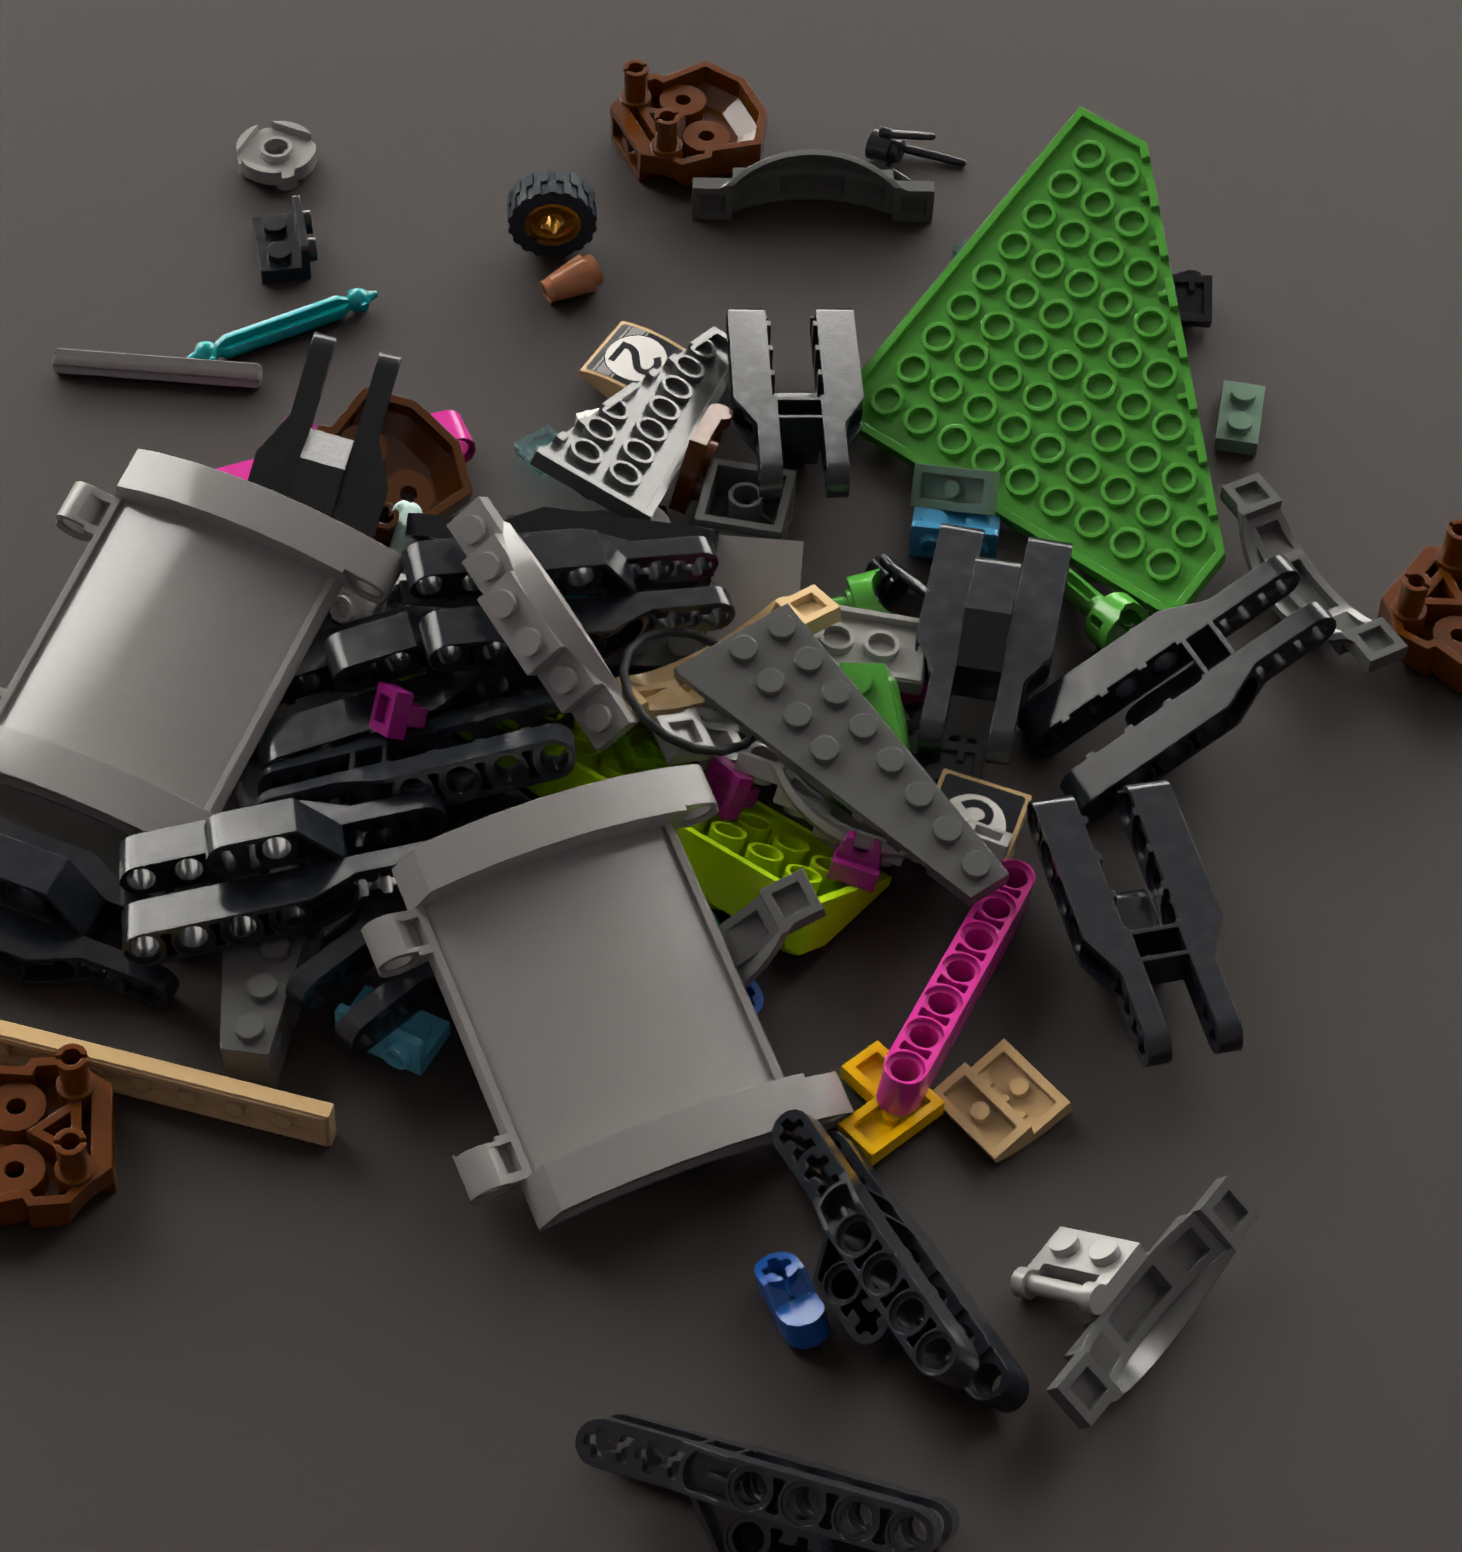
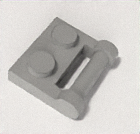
M1060 1226L1027 1267H1018L1013 1272L1010 1288L1013 1295L1030 1300L1039 1296L1079 1305L1083 1312L1100 1315L1106 1311L1147 1257L1139 1242Z

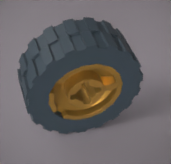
M548 169L540 170L538 173L526 175L522 180L519 179L515 183V187L510 189L507 200L509 234H512V240L515 244H519L524 251H530L537 256H567L576 250L580 251L586 243L591 242L594 232L596 233L598 227L597 202L593 188L589 187L588 182L584 178L581 179L575 173L563 172L560 169H555V171H548Z

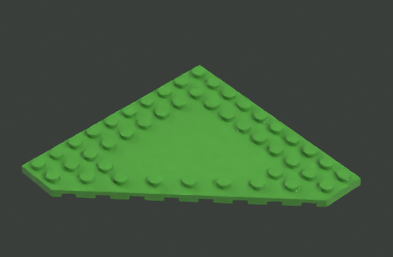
M1080 106L862 368L861 377L864 401L862 429L858 435L913 469L915 463L1000 472L996 516H1001L1000 521L1027 538L1035 537L1073 543L1071 565L1114 591L1128 594L1144 609L1154 614L1160 610L1194 603L1226 562V556L1148 143Z

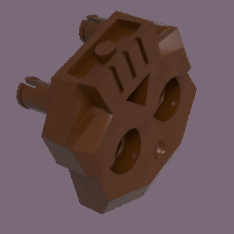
M630 60L624 64V89L610 105L611 139L616 147L620 149L621 155L626 159V163L632 169L638 182L657 175H663L676 180L682 187L692 186L693 178L732 175L733 168H748L754 163L761 161L767 134L768 112L746 79L706 60L666 76L658 73L648 75L649 66L642 60Z
M363 387L332 427L321 424L316 430L355 440L369 388ZM392 394L379 438L388 493L383 504L382 514L374 540L388 548L399 520L398 509L395 508L393 511L392 509L397 502L403 500L400 494L405 492L411 493L415 497V500L412 502L419 505L423 514L451 517L470 502L473 493L460 442L416 400Z
M1455 519L1450 521L1446 527L1443 546H1425L1383 594L1378 618L1383 617L1408 646L1405 659L1400 660L1401 662L1427 676L1432 672L1454 691L1461 693L1462 519Z
M70 1043L63 1045L57 1050L55 1057L31 1058L26 1067L0 1065V1227L26 1220L31 1228L69 1225L72 1223L73 1217L96 1194L101 1191L117 1192V1113L112 1083L89 1070L87 1050L79 1044ZM14 1110H24L20 1114H11ZM16 1172L23 1173L21 1176L17 1178L9 1177L11 1174Z

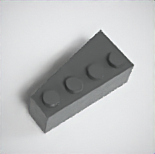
M325 927L319 931L223 950L220 1051L227 1077L274 1089L277 1088L301 1008L286 995V985L292 974L319 952L325 934Z

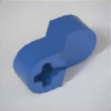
M774 1252L761 1258L755 1264L754 1273L761 1298L768 1306L780 1335L787 1344L798 1349H809L823 1343L828 1338L831 1329L824 1303L816 1293L805 1266L798 1257L789 1252Z

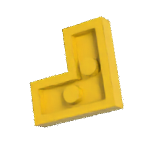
M878 1040L841 1066L840 1078L867 1103L838 1123L837 1131L853 1140L872 1166L944 1114L945 1102L929 1088L919 1107L909 1115L897 1116L883 1110L877 1103L876 1093L885 1057L889 1050Z

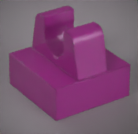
M379 682L368 727L386 738L404 740L407 727L425 728L429 710L420 708L418 703L413 702L414 694L396 684Z
M713 756L705 777L719 809L717 815L722 820L737 821L742 808L754 807L761 789L758 786H752L754 779L748 774L734 769L735 763L730 759Z
M850 830L846 833L841 843L836 845L827 878L873 893L882 862V841L875 838L870 850L866 852L857 850L854 847L857 832Z

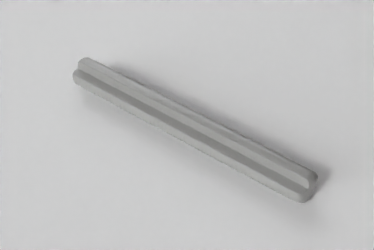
M64 348L56 349L52 359L53 370L57 374L254 389L260 387L262 380V368L258 363Z

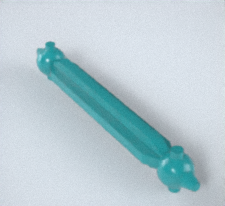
M362 288L350 289L346 297L335 295L222 335L215 343L210 341L199 342L194 352L186 358L218 360L219 357L232 358L343 319L350 311L357 313L367 311L370 303L378 297L377 291H366Z

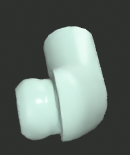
M406 500L397 502L392 511L395 508L398 509L399 520L389 548L400 556L409 545L415 542V539L405 537L408 513H423L417 503H410Z

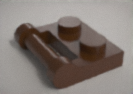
M711 404L707 408L689 440L669 509L685 515L692 500L699 501L708 467L712 466L720 446L723 431L730 426L733 412L729 407L722 404Z

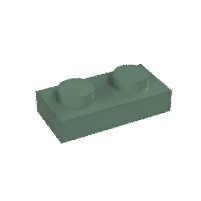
M1224 380L1214 450L1256 456L1266 386Z
M915 463L910 506L996 516L1000 472Z

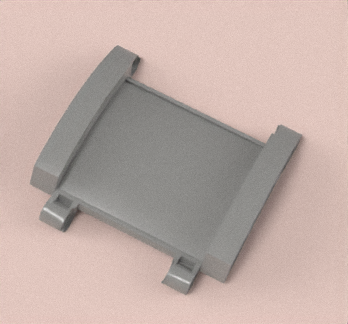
M138 448L116 487L115 496L88 483L76 481L56 515L55 525L66 534L76 539L87 541L89 544L8 688L0 687V785L69 808L129 835L206 820L212 815L222 812L340 589L343 587L370 602L384 604L403 570L401 556L394 550L356 529L273 490L232 474L159 452ZM240 876L228 877L222 880L223 882L235 881Z
M700 765L673 766L618 776L523 803L413 847L392 869L407 910L378 917L363 926L361 932L378 974L382 978L400 975L429 961L500 1135L494 1136L492 1142L471 1148L457 1157L455 1155L452 1156L471 1204H480L493 1200L521 1186L539 1231H544L598 1205L673 1175L728 1156L772 1144L774 1123L781 1114L788 1110L797 1109L809 1114L818 1120L825 1130L838 1126V1123L854 1113L835 1070L830 1073L805 1077L803 1073L784 1077L676 831V829L701 824L715 816L719 811L716 799ZM800 1126L794 1131L796 1137H800L799 1131L802 1128Z

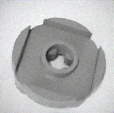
M271 121V128H264L262 130H259V125L250 127L243 132L236 144L239 174L241 177L265 185H275L279 190L294 189L298 185V180L309 175L317 163L316 144L312 141L311 133L303 126L288 121Z

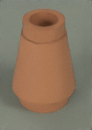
M589 253L583 257L577 254L547 276L546 279L540 281L539 284L545 299L551 304L555 301L596 292L597 286L603 284L604 279L598 263Z

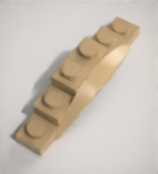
M813 584L791 596H783L774 600L747 622L720 638L719 641L786 603L789 604L813 635L840 622L841 609L836 602ZM709 646L664 667L645 673L629 675L633 694L649 717L655 720L656 716L683 713L687 708H708L704 704L705 699L685 683L681 686L675 680L674 667L708 649ZM618 676L615 680L622 689L620 677ZM622 690V697H623V699L625 700V702L627 703V705L629 706V708L631 709V711L633 712V714L635 715V717L637 718V720L640 721V720L638 719V717L636 716V714L634 713V711L632 710V708L630 707V705L628 704V702L626 701V699L624 698V694H623V690Z

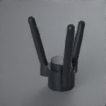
M881 126L880 129L875 128L872 130L865 148V156L873 160L872 165L880 170H893L894 179L898 181H913L890 166L892 163H900L904 153L961 167L967 164L965 159L907 145L904 140H900L932 141L936 138V135L931 132L895 130Z
M878 555L868 564L865 572L880 569L881 582L877 587L875 596L888 612L884 597L891 599L899 598L905 594L909 587L923 598L925 597L927 586L909 574L892 555Z

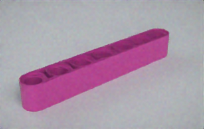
M1018 859L1003 860L1002 865L1009 872L1008 883L972 905L885 1057L876 1098L880 1107L889 1114L897 1116L909 1115L919 1107L1026 915L1036 875L1032 867L1024 861Z

